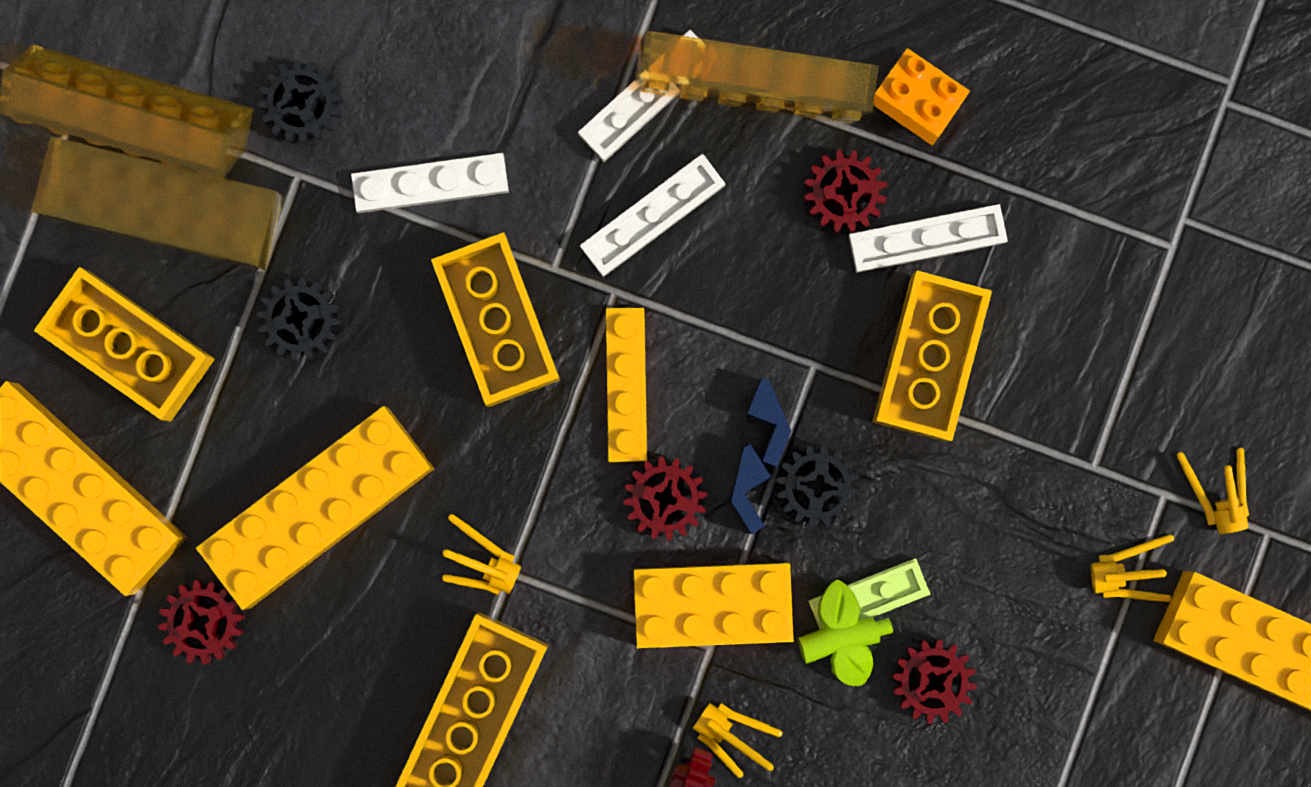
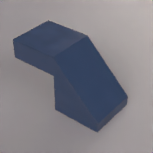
M761 378L746 415L775 426L761 461L769 466L777 467L791 429L770 381Z
M749 444L741 452L730 503L748 532L752 535L765 526L745 493L771 476L752 445Z

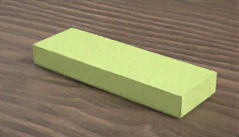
M916 558L847 585L859 602L861 608L859 619L875 617L930 595ZM822 595L808 600L819 630L824 628L818 615V605Z

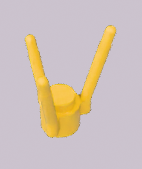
M1239 447L1236 451L1237 495L1232 467L1226 465L1224 472L1228 499L1215 502V510H1213L1184 453L1178 452L1177 458L1205 511L1208 525L1216 524L1218 534L1233 533L1249 528L1247 521L1249 511L1246 502L1244 449Z
M450 514L448 516L450 522L498 557L499 560L491 558L489 564L486 565L445 549L442 553L444 557L484 573L482 579L489 582L447 574L442 576V580L457 585L487 590L496 595L500 591L510 594L521 569L520 565L513 563L515 556L501 550L454 514Z
M1171 534L1114 554L1099 555V562L1091 563L1090 565L1094 593H1103V598L1123 597L1170 602L1172 600L1170 595L1119 588L1126 587V581L1165 577L1167 572L1164 569L1125 572L1124 565L1116 564V562L1170 543L1174 540V536Z
M709 703L692 728L700 734L697 739L705 743L738 778L743 776V772L716 741L720 743L725 739L768 771H772L774 768L773 764L729 732L733 724L727 719H732L776 737H781L782 731L735 712L722 703L718 708Z

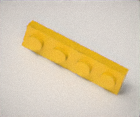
M606 308L609 462L647 461L644 308Z

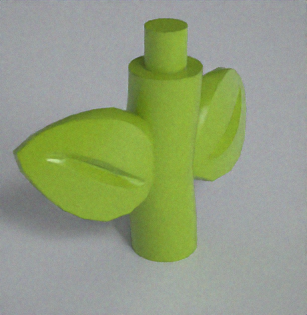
M837 579L826 588L818 605V615L824 628L798 638L803 661L807 664L832 654L830 661L832 673L836 678L847 685L861 686L866 683L873 668V656L868 645L880 643V636L893 633L891 621L889 618L876 622L873 617L859 619L861 608L855 594L845 583Z

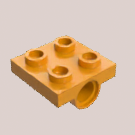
M907 48L869 103L933 146L970 90Z

